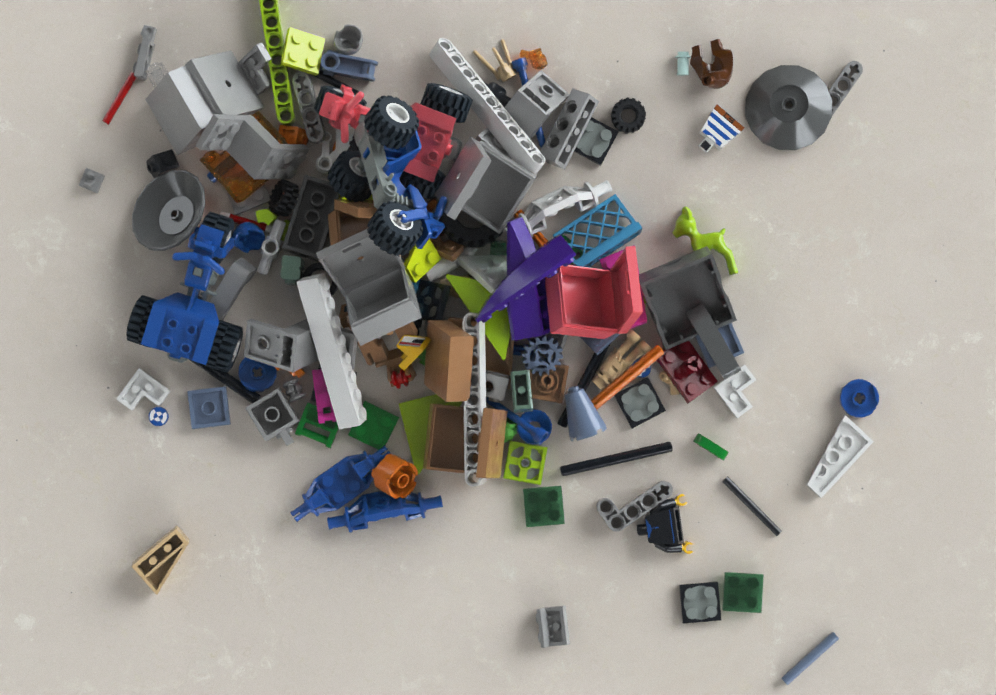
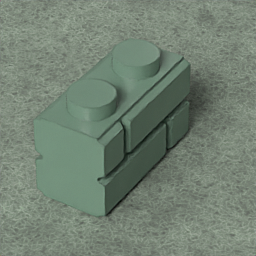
M284 255L282 256L281 265L283 268H281L280 277L285 280L287 285L297 286L296 282L303 278L302 271L304 270L305 261L299 256Z
M530 370L510 372L514 413L532 412Z

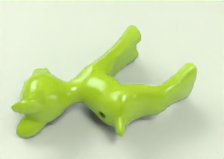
M684 206L682 214L677 218L675 229L672 232L675 238L688 236L691 240L693 252L706 246L709 250L714 249L724 256L729 275L738 274L732 250L727 248L723 235L726 229L723 228L720 232L700 234L697 231L696 220L692 216L691 210Z

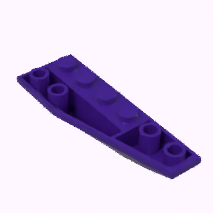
M522 217L507 222L508 275L527 256L536 251L532 237ZM545 278L540 280V283L534 288L524 291V295L517 300L512 299L508 302L507 312L512 340L543 336L550 332Z
M558 234L519 263L491 293L476 315L475 320L478 323L480 321L482 323L486 322L492 317L491 314L496 310L500 312L506 308L508 302L512 299L517 300L524 295V291L534 288L543 278H551L558 273L557 268L562 265L566 267L571 264L576 254L565 239Z

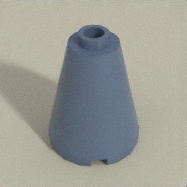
M578 385L568 388V392L565 393L570 440L573 441L576 437L578 441L595 436L599 429H602V432L607 429L606 424L585 390L579 388Z

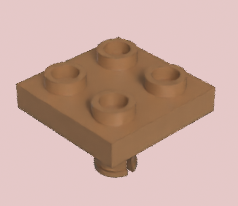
M555 365L556 371L550 369L549 375L544 371L542 376H539L538 371L534 374L530 371L532 398L562 404L569 366Z

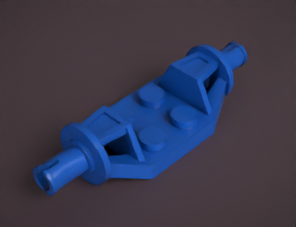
M384 445L372 455L363 451V454L347 456L314 479L307 493L302 494L304 503L291 511V515L295 516L300 512L294 518L298 522L310 512L318 517L319 513L336 511L370 487L374 479L371 476L372 471L366 477L364 476L372 468H376L387 454H391L388 451L382 455L388 448Z
M382 491L363 494L349 508L348 506L345 507L344 515L328 517L327 522L329 530L346 526L349 533H352L353 530L367 529L369 521H379L380 519L390 517L395 518L400 515H405L406 521L419 517L426 518V510L442 508L443 503L441 495L424 499L421 492H418V494L411 492L405 498L399 497L395 499ZM406 500L417 502L418 504L406 503ZM362 509V512L354 515L356 512Z

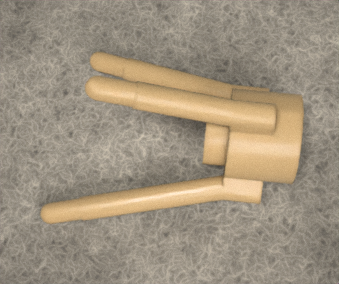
M504 39L501 40L507 63L503 62L496 48H492L500 64L497 68L498 72L474 50L473 53L495 75L497 80L501 79L504 83L516 75Z

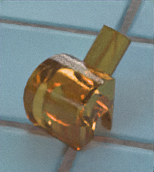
M541 48L532 51L521 50L520 57L529 59L534 69L540 70L548 65Z

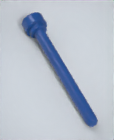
M526 58L512 61L513 69L516 70V73H519L522 86L529 81L526 73L528 66ZM541 126L536 132L539 146L542 148L546 140Z
M486 397V403L493 408L508 411L507 418L529 432L536 443L540 445L545 441L549 433L542 427L535 428L501 403L488 400L489 397Z

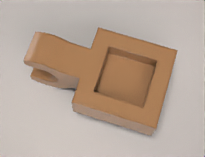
M440 237L436 239L430 238L440 257L454 262L464 252V245L448 239L446 242H443Z

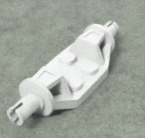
M607 180L594 187L589 182H585L584 187L564 186L532 201L524 214L519 213L518 216L523 218L531 237H533V234L547 228L546 216H554L559 210L563 208L568 209L574 205L581 212L591 206L597 207L599 205L598 197L611 192L612 187Z

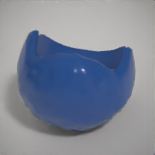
M251 222L239 224L234 229L231 237L236 239L234 242L235 248L244 253H249L251 250H259L265 241L263 230Z

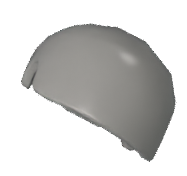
M347 24L344 25L342 30L336 31L333 43L335 49L341 54L353 55L361 49L363 35L358 27Z

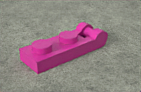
M322 369L312 370L319 424L330 420L337 422ZM331 407V413H324L323 408Z

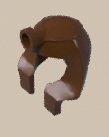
M720 39L710 41L712 54L715 58L713 64H707L702 60L701 45L692 47L690 64L702 81V84L711 89H720L727 85L733 73L732 51L723 49Z

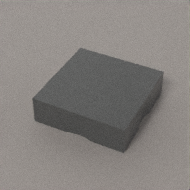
M707 246L639 274L641 292L660 340L666 350L689 341L698 335L685 312L701 303L708 311L717 329L737 321L729 297L723 289L721 276L713 254Z

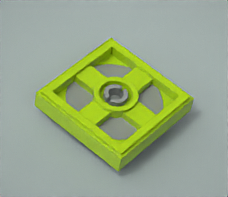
M510 441L503 478L541 485L548 447Z

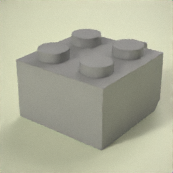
M277 388L246 407L247 412L265 441H269L276 436L277 439L282 438L287 446L294 442L290 435V432L293 431L291 427L300 422L281 388Z

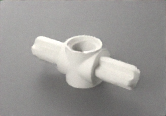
M276 219L270 236L266 235L265 241L262 243L260 253L263 255L257 272L261 274H268L273 258L277 259L278 253L281 251L283 241L280 239L286 225L284 221ZM269 242L276 244V250L273 253L267 250Z

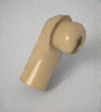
M664 370L660 372V380L670 385V395H679V391Z

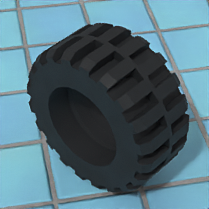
M444 211L438 220L444 223L445 228L443 230L450 240L467 247H484L489 243H493L503 234V231L499 234L486 225L479 228L465 227L457 218L455 220L450 218Z

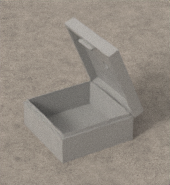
M232 51L191 59L185 66L168 72L145 99L177 155L196 147V143L213 114L250 115L258 113L265 108Z
M470 137L436 191L435 196L438 201L442 196L447 197L448 201L444 212L450 218L455 220L460 211L463 210L500 234L537 176L482 140L479 142Z
M367 229L316 252L318 260L345 297L350 327L360 346L422 318L415 288L405 270L403 260L400 256L390 255L386 251L380 250V247L376 246L374 241L370 239Z

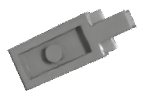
M144 25L141 32L143 40L142 44L140 43L138 46V60L133 66L134 76L144 81L147 79L157 31L155 27Z

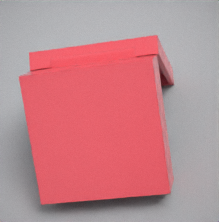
M626 246L610 270L573 265L564 267L562 265L557 268L558 273L551 278L545 277L551 334L606 339L616 333L627 334L643 312L635 246Z

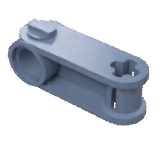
M327 50L321 58L320 71L323 72V75H338L374 82V72L378 62L339 54L338 51ZM328 59H334L336 61V64L333 67H327L325 65Z

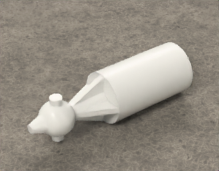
M466 247L460 256H474L478 248ZM442 258L426 273L430 282L457 269L460 266L458 258L454 262Z

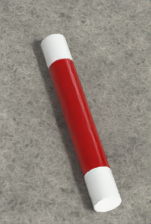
M223 211L220 213V215L232 218L234 223L237 224L244 222L254 223L265 232L271 233L273 227L272 225L268 226L265 223H258V221Z

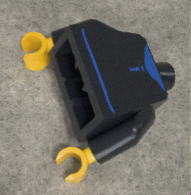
M684 494L676 496L675 499L670 498L659 503L650 510V515L645 516L646 524L637 525L639 536L647 535L649 543H653L656 548L666 553H681L683 551L691 554L693 552L692 550L686 551V546L693 544L688 541L684 542L679 506H684L687 502L682 504L679 502V498L685 496Z

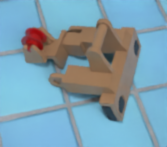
M343 304L339 314L340 323L343 328L349 327L351 330L347 305ZM414 322L395 330L399 340L404 335L417 336L418 334ZM393 331L387 333V335H388V336H389V335H392V334H393ZM382 338L374 339L361 346L357 342L368 365H372L374 362L376 368L386 365L387 379L391 387L396 386V388L400 389L401 384L407 387L409 382L413 381L417 376L412 364L405 370L398 366L402 361L400 356L403 352L399 348L389 351Z

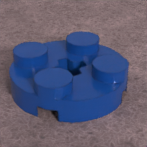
M246 357L239 365L241 384L250 391L264 392L276 380L277 369L274 366ZM261 368L263 375L261 377H254L253 370Z
M852 380L841 389L840 404L843 410L850 416L857 418L869 416L874 412L879 403V393L876 387L866 380ZM857 393H860V396H864L861 404L854 400L857 397Z

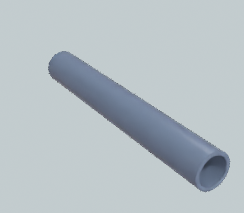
M834 632L828 635L782 677V680L789 685L839 640Z

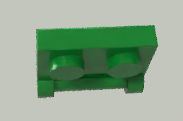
M307 402L295 435H303L323 443L325 447L331 449L339 428L337 422H332V420L319 424L317 406ZM324 409V413H331V411ZM309 423L329 431L330 435L326 437L304 428L305 424Z

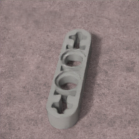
M857 61L849 62L829 89L830 96H834L837 99V104L832 106V116L863 72L862 65ZM849 66H856V71L858 72V74L854 73L850 79L848 77L843 76V74L848 76V74L850 73L851 69L849 68ZM841 80L846 81L848 84V88L845 91L838 88V82Z
M299 71L294 74L292 82L306 134L310 141L319 144L325 140L326 132L322 117L314 110L317 99L312 80L307 73ZM301 76L306 79L303 81L304 87L309 89H303L302 84L298 83ZM308 93L311 95V101L305 104L302 101V97ZM314 111L316 119L310 122L307 120V115L309 112ZM315 125L316 130L318 132H321V134L318 135V139L312 137V135L315 134V130L313 127L309 126Z

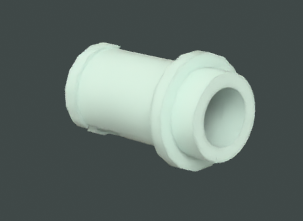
M678 52L676 56L678 58L677 75L687 76L689 75V58L691 56H689V52Z

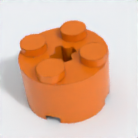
M387 454L377 467L372 470L371 476L374 478V484L378 490L397 499L399 497L405 498L413 491L417 483L415 482V476H418V471L412 463L397 455Z

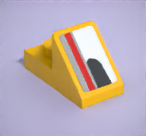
M404 335L396 345L403 352L400 356L402 361L398 366L405 370L425 350L431 339L429 337Z

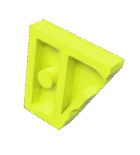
M430 238L422 249H417L415 244L404 262L405 270L410 280L414 283L442 259Z

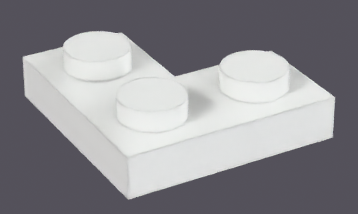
M746 365L740 367L741 371L714 387L736 418H739L753 407L741 392L756 381Z
M139 368L117 397V400L133 411L143 396L147 397L157 406H160L171 391Z

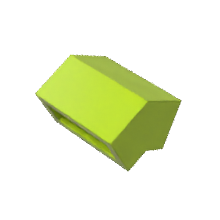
M269 208L255 211L258 223L265 222L268 226L272 225L279 217L276 213L271 212Z

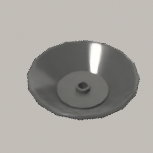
M780 65L765 71L753 82L746 97L745 116L751 131L762 143L778 150H798L813 144L825 133L832 118V98L827 85L815 72L799 65ZM791 102L793 106L787 108L785 104Z
M171 170L158 175L146 185L136 201L132 214L133 232L140 244L149 250L165 251L179 246L192 235L201 221L206 205L205 189L199 178L187 170Z

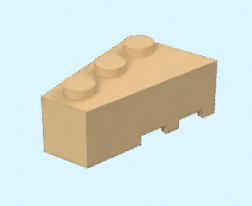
M176 525L132 563L131 567L156 595H158L172 569L189 544V538Z

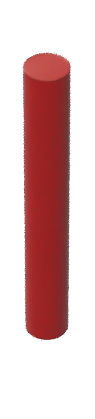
M133 72L129 74L102 120L108 125L137 78Z

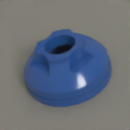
M533 409L532 412H525L520 416L529 424L532 421L538 422L540 428L542 427L549 432L545 441L548 439L552 431V423L545 412ZM517 425V431L522 440L529 444H538L533 440L529 432Z

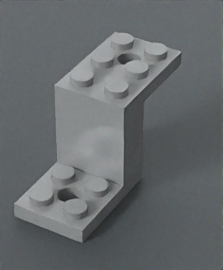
M541 70L517 90L505 106V109L531 140L549 115L566 101L569 94ZM488 128L476 137V140L479 142L482 140L512 159Z
M213 114L196 143L200 150H226L253 179H292L310 150L305 144H280L252 115Z
M254 319L247 320L244 357L290 372H295L319 361L307 319L285 329ZM341 328L342 334L346 339L347 352L351 356L353 370L358 340L353 331ZM262 338L266 341L267 347H264L261 343Z

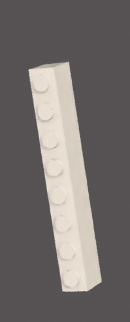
M325 273L303 277L296 283L338 428L360 426L367 420V412L362 405L361 392L356 384V374L351 366V356L347 352L346 339L340 328V318L336 314L335 301L331 297L329 290V280L326 278Z

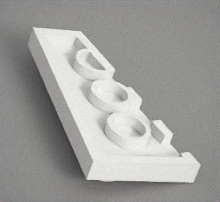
M844 415L806 485L822 498L874 441Z

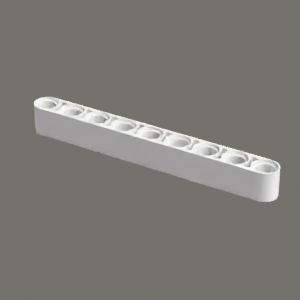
M440 38L430 52L431 59L456 90L465 93L473 99L472 110L514 162L536 175L545 163L542 153L448 39Z
M467 313L463 318V330L472 337L475 336L477 338V344L473 346V356L475 355L478 361L475 366L472 364L471 379L473 375H476L478 382L474 385L471 381L470 399L464 401L465 482L472 487L483 485L487 478H479L477 483L473 480V474L477 472V463L473 461L472 457L474 453L479 454V452H477L478 442L475 444L472 436L475 433L479 435V432L481 433L483 408H486L485 322H477L474 327L471 325L472 317H476L478 313ZM474 394L478 397V402L476 405L472 402V396ZM474 414L478 416L477 424H474L472 421Z

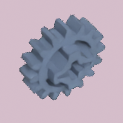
M546 335L541 336V338L534 337V340L528 338L529 344H523L525 350L521 351L523 356L521 360L525 364V368L527 370L531 368L532 374L538 371L539 376H542L544 371L549 375L550 369L556 371L555 365H561L558 359L563 358L562 353H560L563 349L561 346H558V340L553 341L552 335L546 338ZM538 351L542 354H545L546 358H544V356L539 355Z

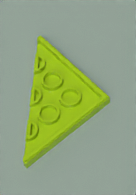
M446 274V279L469 312L478 313L491 293L476 279ZM507 307L500 312L498 310L491 314L492 317L485 322V336L502 360L506 359L511 334Z
M437 394L399 403L413 464L417 468L418 475L423 469L430 403L460 407L463 401L446 402Z

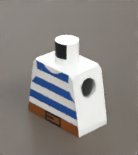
M716 105L700 131L704 139L698 146L706 153L713 145L720 150L739 135L745 127L719 105Z

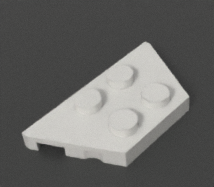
M500 255L458 257V264L490 293L507 276V262Z

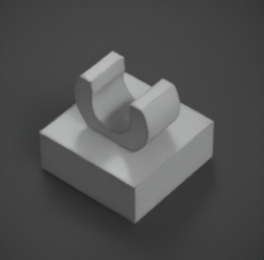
M86 168L79 186L98 193L105 176Z

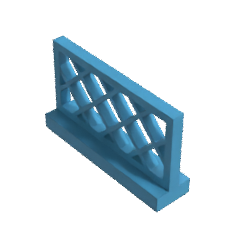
M614 194L597 207H594L553 234V238L558 234H572L571 244L568 243L571 248L583 249V255L576 260L573 257L574 261L572 264L574 266L590 268L599 262L600 259L605 258L640 235L642 226L634 220L617 195ZM615 201L619 207L618 213L607 211V205ZM595 213L604 214L602 223L591 221L592 215ZM605 216H617L616 225L605 224ZM619 217L627 218L631 224L627 227L618 226ZM579 223L588 224L587 233L575 231L576 225ZM590 225L601 227L600 236L589 234ZM603 227L615 229L614 235L611 237L602 236ZM574 235L586 237L584 246L573 244ZM588 237L599 239L598 246L595 248L587 247Z

